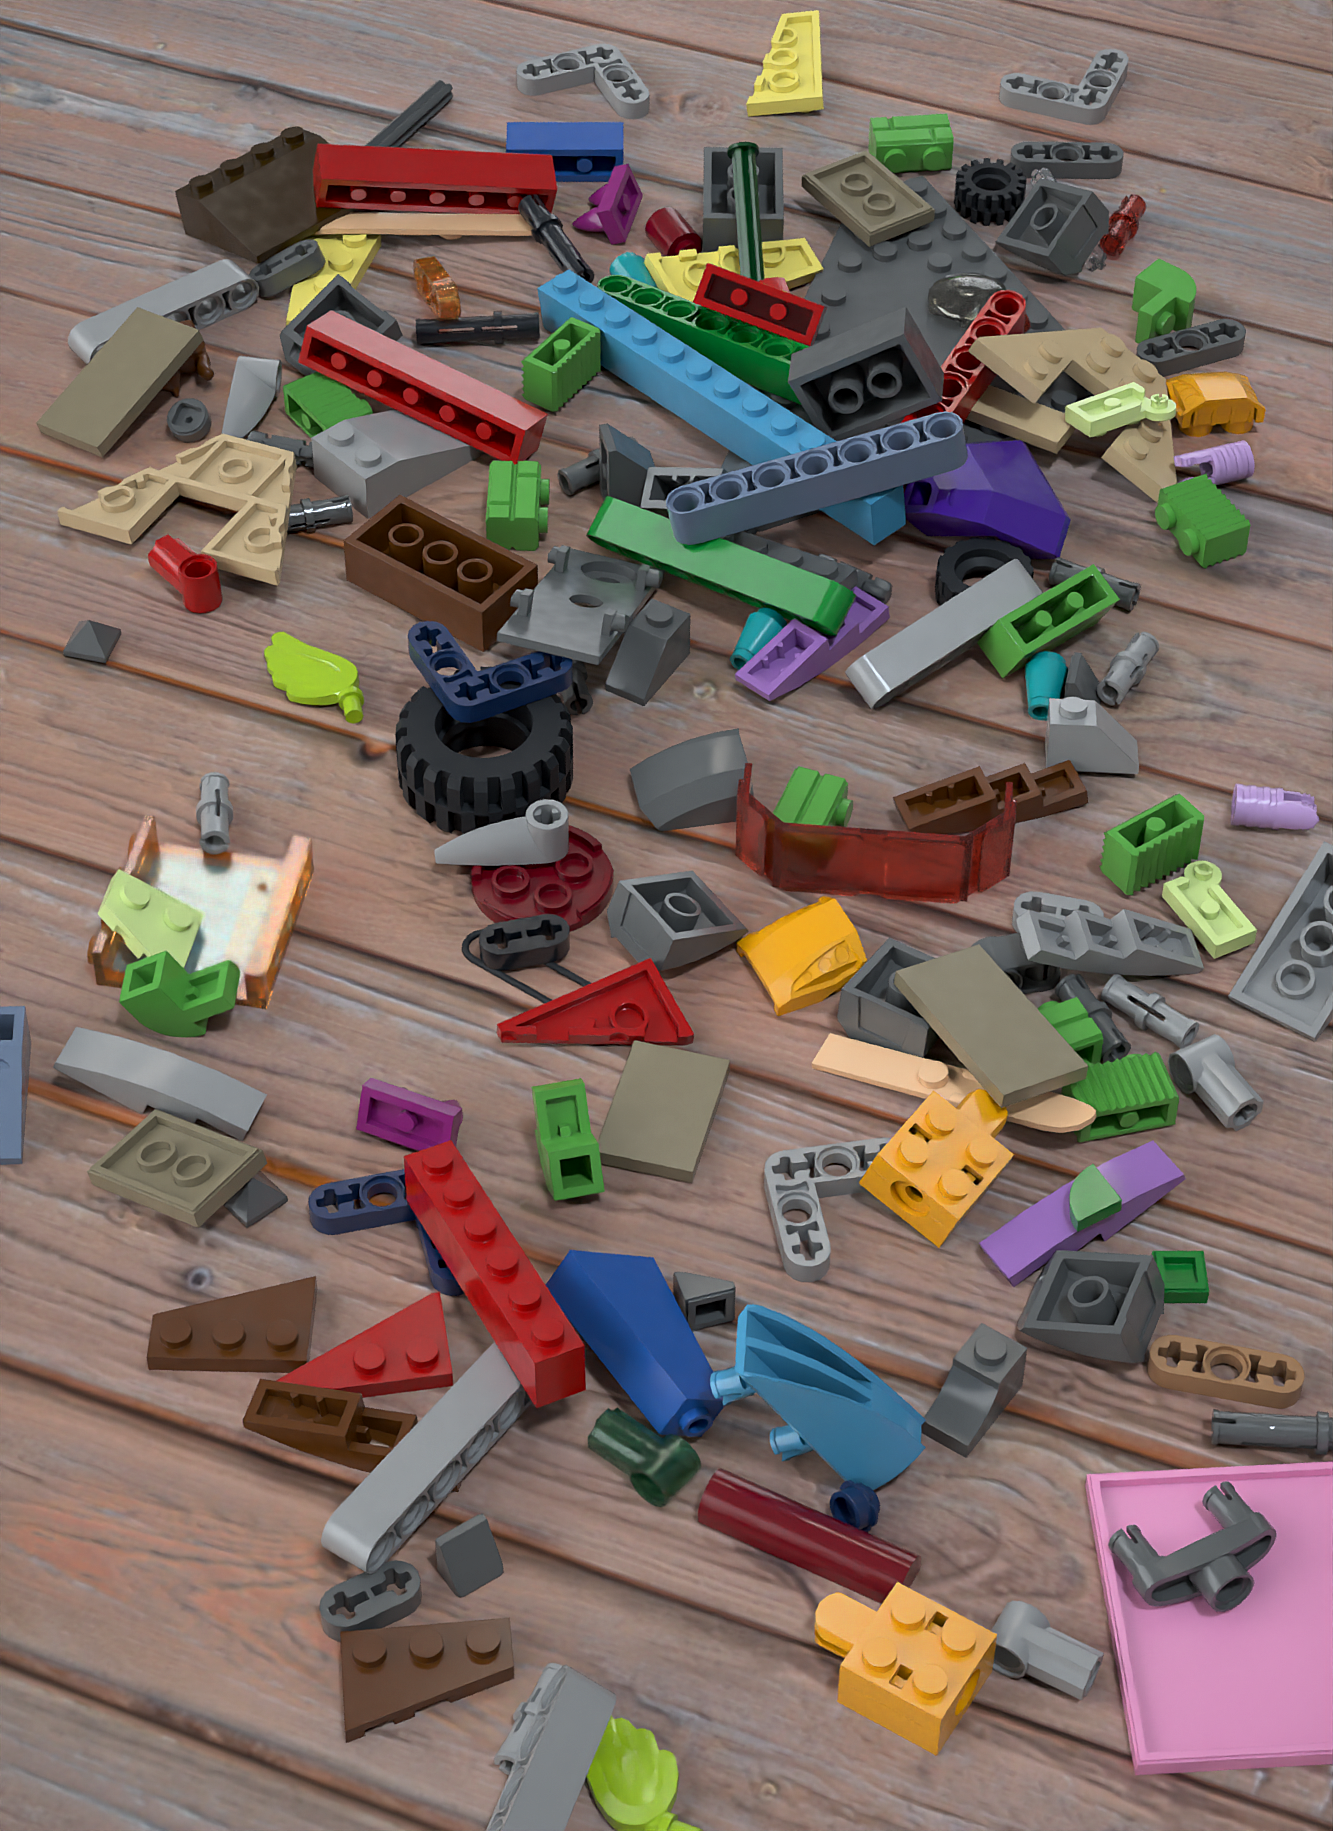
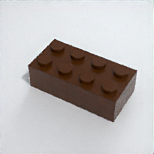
M402 495L397 496L343 540L347 581L423 621H435L443 624L453 637L483 653L497 641L499 630L518 609L510 606L511 597L517 589L524 590L525 588L534 590L538 585L537 564Z

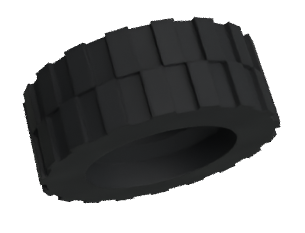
M974 537L970 538V540L958 541L954 546L946 548L943 556L940 555L938 559L935 582L936 602L942 605L969 588L970 586L962 582L964 578L973 575H989L1014 559H1018L1033 578L1034 568L1033 566L1031 567V560L1023 554V550L1019 547H1014L1010 545V542L1004 540L999 541L987 537V539Z

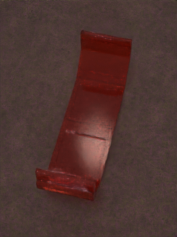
M745 763L744 778L739 779L737 791L735 855L758 875H766L773 882L772 887H780L782 890L790 892L843 896L873 894L881 895L886 899L954 904L959 901L967 902L968 896L976 891L984 892L1010 876L1017 799H1012L1013 782H1006L1003 813L966 836L785 823L751 795L752 763Z

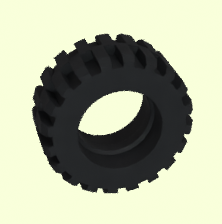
M481 667V671L491 667ZM507 681L499 686L504 689H516L522 684L516 681ZM422 686L411 697V701L404 705L399 714V722L396 724L395 732L399 787L403 790V797L408 805L414 810L416 809V813L428 823L436 821L437 827L443 831L452 834L454 830L461 831L463 835L490 824L525 817L526 810L531 804L544 799L562 803L566 798V793L571 789L573 781V726L571 725L570 713L557 694L477 722L466 723L455 720L450 716L431 687L426 688ZM479 746H496L511 750L507 754L489 758H476L459 754L463 750Z

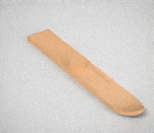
M352 212L326 224L319 231L315 232L314 235H439L442 238L453 240L461 238L462 235L532 236V229L521 214Z
M831 1033L812 1062L813 1069L924 1099L934 1090L954 1107H957L969 1093L977 1089L985 1090L968 1069ZM1050 1091L1006 1106L1008 1110L1006 1121L1042 1131L1057 1133L1078 1131L1090 1125L1096 1119V1109L1077 1099Z

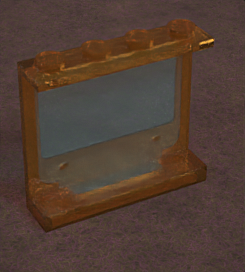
M145 815L139 833L131 835L126 866H120L118 869L204 913L184 969L189 974L230 959L241 971L235 1005L267 1009L314 873L311 838L293 835L284 860L230 852L210 854L201 848L158 843L155 816ZM101 919L102 927L99 935H93L90 939L87 960L89 964L94 965L97 985L122 989L126 966L147 958V956L144 955L138 959L126 946L123 937L117 932L112 931Z

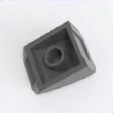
M1040 178L995 243L1011 253L1050 271L1062 275L1082 272V265L1103 235L1109 232V210L1093 191Z
M337 274L281 331L280 340L285 360L307 376L317 371L298 363L306 326L331 310L395 341H398L403 335L394 317L386 311L380 310L352 288L346 279Z
M739 728L692 738L656 753L630 768L639 807L660 831L753 819L754 792L751 769L740 738Z
M693 871L621 880L617 884L607 909L611 938L616 937L638 963L651 958L658 971L697 961L728 946L749 932Z
M889 937L841 989L837 1019L850 1039H857L865 1043L924 1058L939 1039V1036L894 985L896 971L935 958Z
M1056 1250L1035 1282L1017 1323L1019 1331L1047 1344L1085 1356L1126 1363L1145 1362V1352L1160 1315L1164 1314L1165 1284L1154 1256Z

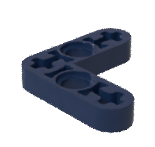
M435 621L419 622L413 625L408 632V653L411 660L450 716L460 722H477L568 689L573 682V660L570 658L537 651L478 672L443 624ZM433 646L437 647V652L433 653ZM447 667L459 670L457 674L449 676L441 675L437 671ZM507 681H516L522 684L516 689H504L499 686Z
M404 1169L326 1183L312 1191L308 1202L310 1222L314 1229L326 1235H338L416 1220L430 1279L434 1288L448 1296L465 1294L406 1200ZM383 1192L390 1193L396 1197L395 1202L383 1207L375 1206L369 1202L372 1196ZM360 1199V1209H355L353 1200ZM335 1205L338 1211L329 1213L326 1206Z

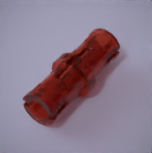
M1130 194L1129 198L1125 196L1119 209L1114 211L1109 217V232L1103 235L1099 244L1101 250L1108 256H1116L1117 252L1119 255L1122 254L1127 241L1134 238L1139 230V220L1146 211V203L1142 197L1135 194Z

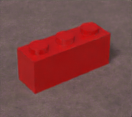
M710 263L706 264L693 303L808 346L814 345L827 310L826 306Z

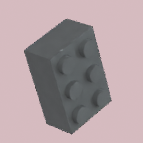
M704 147L703 253L718 251L719 246L735 245V248L738 249L732 159L727 155L728 147ZM759 148V154L756 156L762 242L783 240L784 228L783 148Z
M903 307L791 354L788 383L815 428L832 439L840 441L941 402L944 372L907 307Z

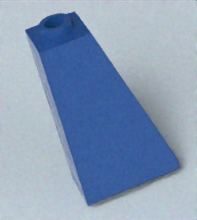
M570 1250L545 1284L565 1316L659 1435L702 1437L724 1408L723 1396L715 1399L712 1393L710 1378L713 1370L654 1257Z

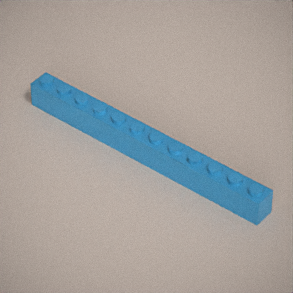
M568 269L537 288L543 327L553 333L571 317L599 328L601 366L751 465H757L837 442ZM903 485L819 509L872 545L877 544L906 525Z

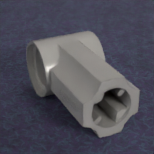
M1211 1035L1169 1055L1168 1066L1170 1074L1178 1088L1186 1094L1196 1092L1226 1128H1233L1235 1131L1245 1128L1262 1112L1264 1101L1235 1069V1061L1230 1047L1219 1035Z
M1022 1601L1008 1602L991 1630L997 1634L993 1670L1010 1678H1020L1026 1673L1080 1700L1089 1693L1102 1665L1104 1653L1051 1628L1046 1616L1034 1606Z

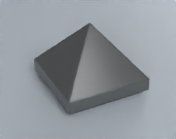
M91 620L79 621L63 650L64 656L106 663L121 636V629Z
M259 1171L224 1206L248 1228L288 1202V1197L268 1177Z

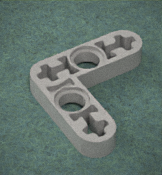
M596 44L525 61L518 65L516 69L517 89L526 95H542L594 82L620 117L640 119L645 117L650 110L649 90L619 49L610 44Z
M1117 49L1099 51L1079 86L1022 73L1007 74L1000 82L999 100L1007 107L1085 125L1098 124L1106 118L1126 80L1129 58L1127 54Z
M882 1137L783 1150L774 1153L767 1159L764 1168V1189L783 1266L791 1278L800 1282H814L827 1274L830 1268V1241L818 1198L869 1192L859 1182L877 1154L891 1138ZM861 1161L864 1162V1170L866 1171H860ZM831 1163H841L846 1165L850 1172L844 1176H832L827 1174L823 1168ZM808 1168H814V1178H810V1169ZM780 1173H789L792 1180H785L783 1174ZM791 1209H802L809 1213L811 1217L805 1222L793 1223L784 1218L783 1214ZM808 1240L807 1247L810 1257L814 1258L813 1260H805L803 1254H800V1242Z

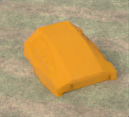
M1221 371L1183 374L1166 380L1168 398L1176 403L1175 417L1179 422V428L1188 436L1204 437L1212 431V427L1215 424H1220L1229 433L1245 434L1253 428L1254 421L1255 423L1264 422L1266 408L1259 403L1248 377L1245 375Z
M822 896L816 903L787 914L763 929L746 935L736 943L737 953L740 957H746L771 996L777 1016L822 1002L833 992L841 991L845 984L867 962L856 928L837 900L827 896Z

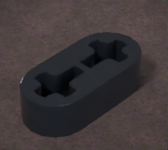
M553 914L537 915L488 925L479 935L480 959L485 966L497 971L560 960L570 950L569 925L562 917ZM545 936H551L552 940H546ZM503 944L505 949H499L497 945Z

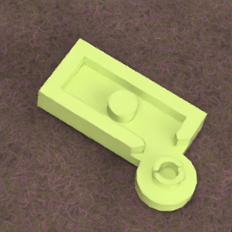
M1135 382L1065 406V421L1090 438L1103 436L1108 431L1124 425L1137 424L1144 418L1153 421H1166L1174 418L1176 415V403L1170 400L1167 395L1162 394V397H1159V394L1151 396V399L1145 397V388Z
M1195 861L1187 865L1183 877L1164 883L1162 897L1185 925L1191 929L1195 937L1214 959L1255 943L1257 929L1220 887L1222 880L1220 869L1208 861Z

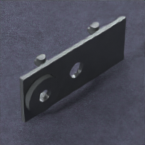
M564 545L561 547L554 546L548 553L547 561L555 565L534 590L528 588L524 590L517 589L512 595L510 606L518 609L499 630L497 641L599 665L622 633H626L628 625L655 589L660 588L665 570L653 568L646 564L640 565L584 552ZM574 603H588L591 605H595L596 607H581L575 605Z

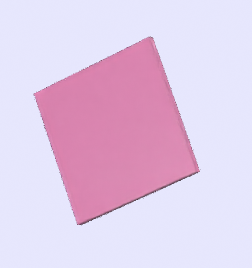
M1333 1461L1087 1474L1085 1488L1135 1775L1333 1764ZM1229 1481L1252 1511L1260 1512L1273 1526L1277 1534L1275 1542L1267 1555L1248 1570L1254 1579L1251 1593L1241 1604L1224 1612L1215 1611L1203 1596L1166 1606L1156 1607L1149 1605L1134 1588L1132 1583L1133 1576L1120 1559L1109 1549L1110 1538L1115 1532L1123 1529L1131 1539L1126 1532V1527L1135 1524L1140 1528L1143 1536L1159 1556H1167L1193 1542L1218 1532L1224 1528L1212 1513L1203 1506L1202 1500L1206 1492L1215 1485L1223 1493L1220 1489V1483Z

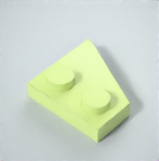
M120 869L112 877L97 913L112 931L117 932L123 937L126 946L138 959L144 955L150 957L167 950L183 968L204 916L203 912Z

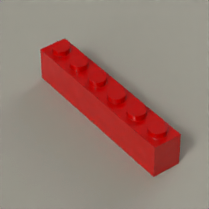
M317 144L313 166L316 207L464 214H520L518 211L520 201L527 195H531L533 199V195L537 194L552 214L557 194L552 155Z
M332 310L306 326L298 363L501 461H512L514 464H517L518 461L526 460L538 450L548 416L547 413Z
M452 1140L405 1155L404 1170L408 1204L535 1407L539 1408L585 1391L584 1343Z

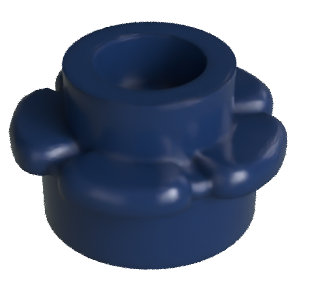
M848 1480L841 1484L839 1491L832 1494L830 1498V1511L832 1517L865 1532H869L878 1522L880 1502L876 1493L869 1486L861 1482L854 1483Z

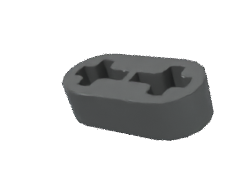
M311 239L303 240L259 263L251 270L249 276L258 283V295L261 297L273 296L319 271L324 266L326 260L317 241Z
M393 1560L386 1562L373 1574L363 1572L333 1586L325 1592L320 1601L319 1609L323 1631L329 1638L340 1642V1632L384 1628L409 1616L417 1610L421 1603L422 1589L418 1571L407 1562ZM395 1583L399 1589L405 1588L406 1593L397 1596L393 1590L387 1591V1586ZM345 1607L349 1612L355 1611V1616L346 1619L342 1613L336 1614V1610Z

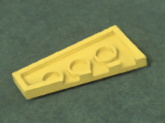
M819 10L782 14L771 40V51L765 55L763 60L762 74L757 76L754 83L755 92L753 96H749L746 104L748 117L791 112L809 113L813 110L824 109Z
M312 234L304 238L303 240L311 239L317 241L326 262L319 271L293 285L286 325L337 274L346 279L352 288L356 290L381 247V234Z
M805 238L762 242L765 279L772 277L785 278L788 288L791 289L813 281L815 275L824 270ZM735 245L719 246L718 251L697 253L696 249L680 250L678 255L661 257V253L646 254L644 261L647 270L659 289L692 302L707 263L740 274L739 250L735 248Z

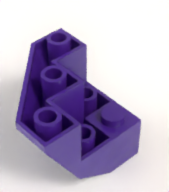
M1021 440L966 443L968 458L966 463L960 468L908 483L904 492L906 520L926 536H996L1001 541L1004 540L1010 542V545L1014 547H1019L1023 550V554L1030 559H1056L1060 557L1071 519L1028 447Z

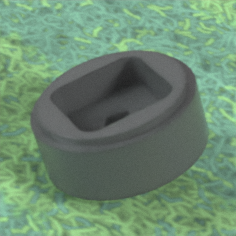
M187 398L178 401L170 408L167 415V424L178 440L190 443L202 439L209 432L212 419L206 406L201 401Z

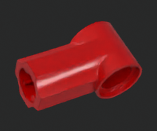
M169 534L155 541L153 549L148 553L149 564L182 594L183 604L186 609L195 613H207L218 608L223 601L216 560L209 555L196 554L181 539H174Z

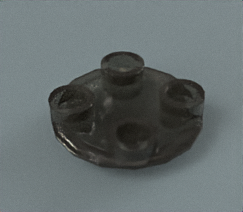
M963 272L948 275L936 281L929 289L928 311L933 315L957 321L963 329L967 330L989 298L994 293L1007 289L1003 283L994 277L981 273Z

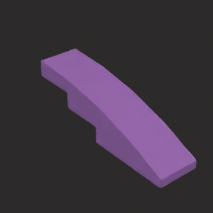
M855 586L851 591L856 594V598L836 637L813 630L794 618L735 674V678L738 682L771 701L803 685L859 646L890 618L889 606Z
M1150 1141L1096 1167L1122 1199L1121 1211L1077 1232L1071 1222L1069 1208L1070 1190L1075 1181L1074 1179L1017 1215L979 1244L1010 1284L1015 1287L1049 1261L1056 1250L1077 1251L1098 1234L1104 1241L1109 1239L1186 1179L1184 1174L1154 1141Z

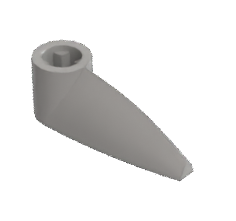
M238 356L221 434L243 438L257 425L266 413L273 397L279 396L282 380L281 360Z
M544 799L536 801L526 810L525 817L480 827L434 849L435 862L451 865L501 866L559 861L566 856L569 850L568 810L561 802Z

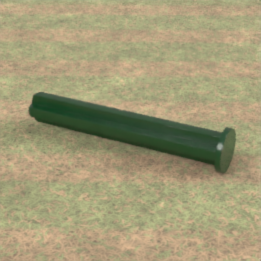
M738 142L728 147L727 155L732 159L740 275L760 281L765 279L756 170V156L759 154V146L752 142Z

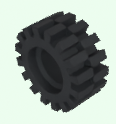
M984 158L981 164L976 159L971 161V166L964 164L961 167V171L958 170L956 174L954 196L956 212H960V216L964 219L971 216L970 222L974 224L982 220L983 226H990V221H995L997 226L1003 225L1004 219L1010 222L1025 200L1027 179L1026 176H1023L1024 172L1020 168L1015 170L1016 165L1011 162L1005 166L1004 160L997 159L996 163H991L990 158Z

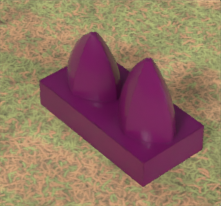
M629 164L614 167L608 183L589 197V202L597 207L577 218L572 223L574 227L589 232L605 231L611 245L626 242L643 198V194Z
M370 1078L362 1085L356 1129L418 1151L450 1140L456 1146L459 1126L463 1121V1111L457 1100L439 1101L409 1091L405 1087H398Z

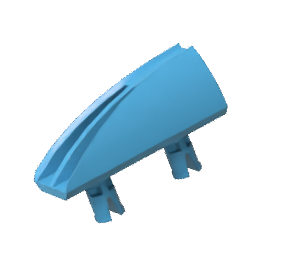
M748 1304L740 1313L737 1323L735 1366L725 1370L714 1371L710 1378L711 1390L715 1399L723 1396V1406L730 1405L734 1401L757 1393L788 1424L782 1427H775L770 1431L771 1448L775 1455L782 1453V1462L814 1450L844 1481L861 1482L874 1490L905 1470L926 1448L921 1444V1426L926 1419L883 1380L849 1353L811 1328L761 1305Z

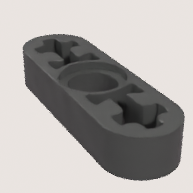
M1020 142L1012 147L1010 162L1016 165L1015 170L1020 168L1024 172L1023 176H1026V178L1112 179L1119 176L1122 172L1124 153L1119 146L1112 143ZM1061 159H1068L1072 161H1061Z
M1220 319L1144 340L1137 346L1136 356L1153 364L1158 373L1165 377L1240 355L1244 348L1246 329L1238 321ZM1190 346L1200 350L1191 351L1181 347Z

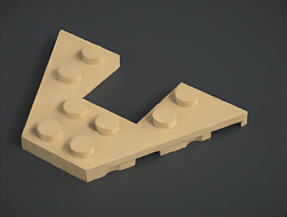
M1103 328L978 337L968 350L1033 404L1039 400L1063 372H1066L1094 396L1132 382L1145 388V397L1151 399V396L1159 394V397H1162V394L1168 396L1166 379L1158 373L1155 366L1146 360L1140 359L1126 348L1124 342L1119 337L1106 332ZM1144 418L1137 424L1127 425L1101 457L1157 503L1160 489L1177 484L1170 420L1153 421Z
M221 434L207 440L200 447L190 448L175 455L177 462L161 470H156L152 467L146 468L123 479L116 486L105 487L97 491L99 498L74 510L62 507L57 511L61 525L131 545L179 495L238 511L201 550V554L213 557L220 570L278 586L281 579L297 468L295 454L284 449Z

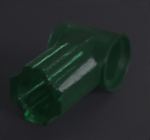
M608 1408L600 1415L588 1436V1448L627 1474L638 1494L656 1507L666 1506L694 1478L702 1467L698 1454L684 1439L673 1434H668L661 1438L619 1408L614 1410Z

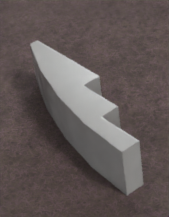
M1028 909L1016 919L1028 961L1070 970L1119 975L1198 974L1204 969L1191 929L1123 909L1112 919H1108L1076 909L1063 920Z
M80 1027L75 1028L53 1066L54 1069L140 1114H143L147 1105L191 1123H195L198 1118L240 1141H243L267 1094L230 1076L174 1053L127 1038Z

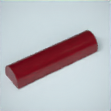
M719 1468L713 1474L700 1501L698 1509L699 1523L881 1604L897 1582L910 1588L921 1568L920 1555L722 1468Z

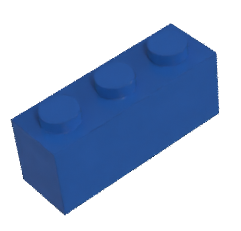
M507 122L506 153L552 155L556 182H608L614 167L624 165L623 122Z

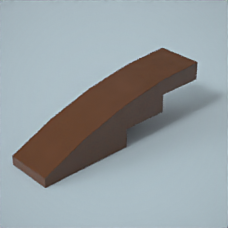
M1070 760L1034 773H1030L1026 764L1023 763L985 777L981 767L978 766L895 796L893 801L910 835H930L998 828L1046 817L1087 804L1088 795Z
M260 1379L242 1422L244 1428L296 1450L371 1473L418 1423V1419L415 1414L365 1407L361 1393ZM463 1479L453 1488L452 1491L459 1492Z

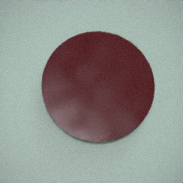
M569 825V850L564 858L559 861L541 864L472 865V892L479 909L494 923L543 914H553L566 920L571 932L589 924L607 907L613 894L614 869L608 856L602 850V844L596 838L581 829Z

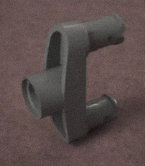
M1229 1481L1220 1483V1489L1223 1493L1215 1485L1206 1492L1202 1500L1203 1506L1212 1513L1224 1528L1218 1532L1193 1542L1167 1556H1159L1143 1536L1140 1528L1135 1524L1126 1527V1532L1131 1539L1123 1529L1115 1532L1110 1538L1109 1549L1120 1559L1133 1576L1132 1583L1134 1588L1149 1605L1156 1607L1166 1606L1203 1596L1215 1611L1224 1612L1241 1604L1251 1593L1254 1579L1248 1570L1267 1555L1275 1542L1277 1534L1273 1526L1260 1512L1252 1511Z

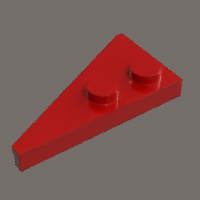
M651 958L498 1023L496 1031L502 1043L633 1045L635 1040L655 1045L686 1046L693 1043L694 1039L691 1027Z
M440 1292L427 1295L276 1381L361 1393L363 1398L453 1386V1372Z

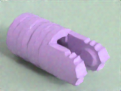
M1244 440L1174 456L1175 467L1185 468L1199 464L1201 475L1207 474L1208 479H1211L1212 483L1216 485L1249 478L1254 474L1253 453L1248 443ZM1194 477L1185 478V479H1183L1182 481H1179V482H1177V483L1186 481V480L1191 479V478H1194Z
M1235 784L1231 805V825L1253 826L1263 829L1271 828L1273 830H1279V828L1309 830L1310 828L1314 829V826L1319 822V816L1316 813L1317 806L1314 803V796L1312 797L1310 794L1284 791L1283 788Z

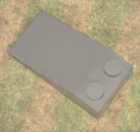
M396 409L345 419L311 438L314 477L339 497L348 495L351 506L367 519L377 514L397 496L408 497L485 454V452Z
M1325 841L1228 995L1229 1000L1316 1042L1333 1019V845Z

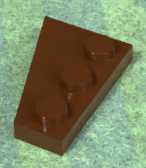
M316 1276L153 1314L147 1351L148 1369L290 1373L310 1361L317 1297Z
M510 1617L340 1632L346 1743L364 1737L366 1729L393 1719L394 1724H398L415 1717V1710L441 1700L452 1703L515 1679Z

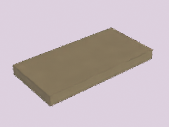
M137 307L36 422L41 433L103 457L202 343L204 339L200 331Z
M979 944L896 971L894 985L1001 1108L1086 1079L1088 1065Z

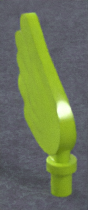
M277 632L272 635V645L264 649V657L267 662L268 672L272 675L274 687L286 691V695L291 702L307 705L339 703L340 708L344 710L347 722L355 724L362 721L364 717L362 710L364 696L362 690L359 689V675L353 663L341 656L308 645L285 632Z
M611 1716L586 1776L597 1808L606 1821L617 1831H703L701 1828L678 1821V1815L671 1813L677 1798L679 1772L675 1755L668 1750H659L654 1734L650 1730L645 1728L636 1729L629 1720L624 1718L614 1719Z

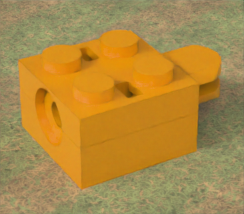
M977 1089L969 1093L956 1108L933 1090L877 1154L859 1184L940 1248L993 1185L1014 1156L1012 1152L995 1140L1006 1123L1008 1116L1007 1108H1001L989 1093L983 1089Z
M899 1582L895 1584L878 1611L843 1593L836 1592L826 1596L818 1604L815 1612V1642L844 1658L839 1671L837 1702L937 1756L993 1670L997 1634Z

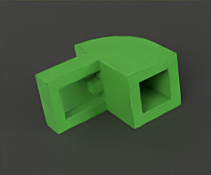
M1159 258L1135 278L1132 310L1138 313L1135 342L1138 344L1147 339L1169 334L1172 330L1180 331L1192 326L1197 291L1195 281L1184 270Z
M166 950L126 966L119 1003L142 1025L157 1033L172 1037L201 1036L206 1033L208 1017L234 1008L241 971L229 959L189 974Z
M579 1078L531 1087L537 1126L535 1136L540 1163L547 1188L554 1201L605 1192L599 1144L591 1133L585 1083Z

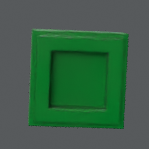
M1152 1251L1151 1255L1154 1256L1165 1284L1164 1303L1208 1302L1209 1286L1204 1251Z

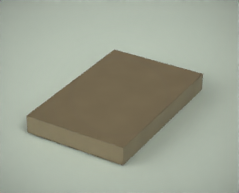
M867 150L802 175L801 187L869 247L934 221L935 209Z
M634 1040L598 1139L601 1164L693 1183L730 1073V1060Z
M155 1109L97 1161L87 1173L92 1185L199 1228L267 1164L263 1150Z

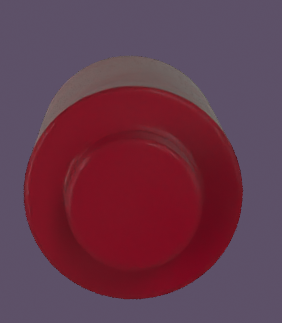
M661 208L648 219L645 226L646 236L664 257L676 256L680 250L696 249L697 253H701L703 246L701 237L675 208Z

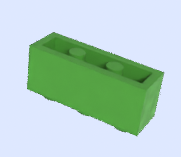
M1093 564L998 619L977 644L1001 677L1005 678L1024 667L1034 654L1042 651H1051L1098 623L1120 599Z

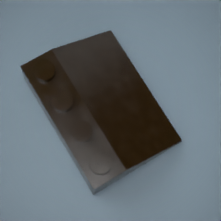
M298 126L286 128L280 133V136L268 142L252 146L248 153L236 159L222 162L219 168L206 175L193 177L190 179L189 184L175 191L185 234L257 264L314 234L335 219L348 215L357 209L316 207L313 166L317 144L329 143L322 136Z

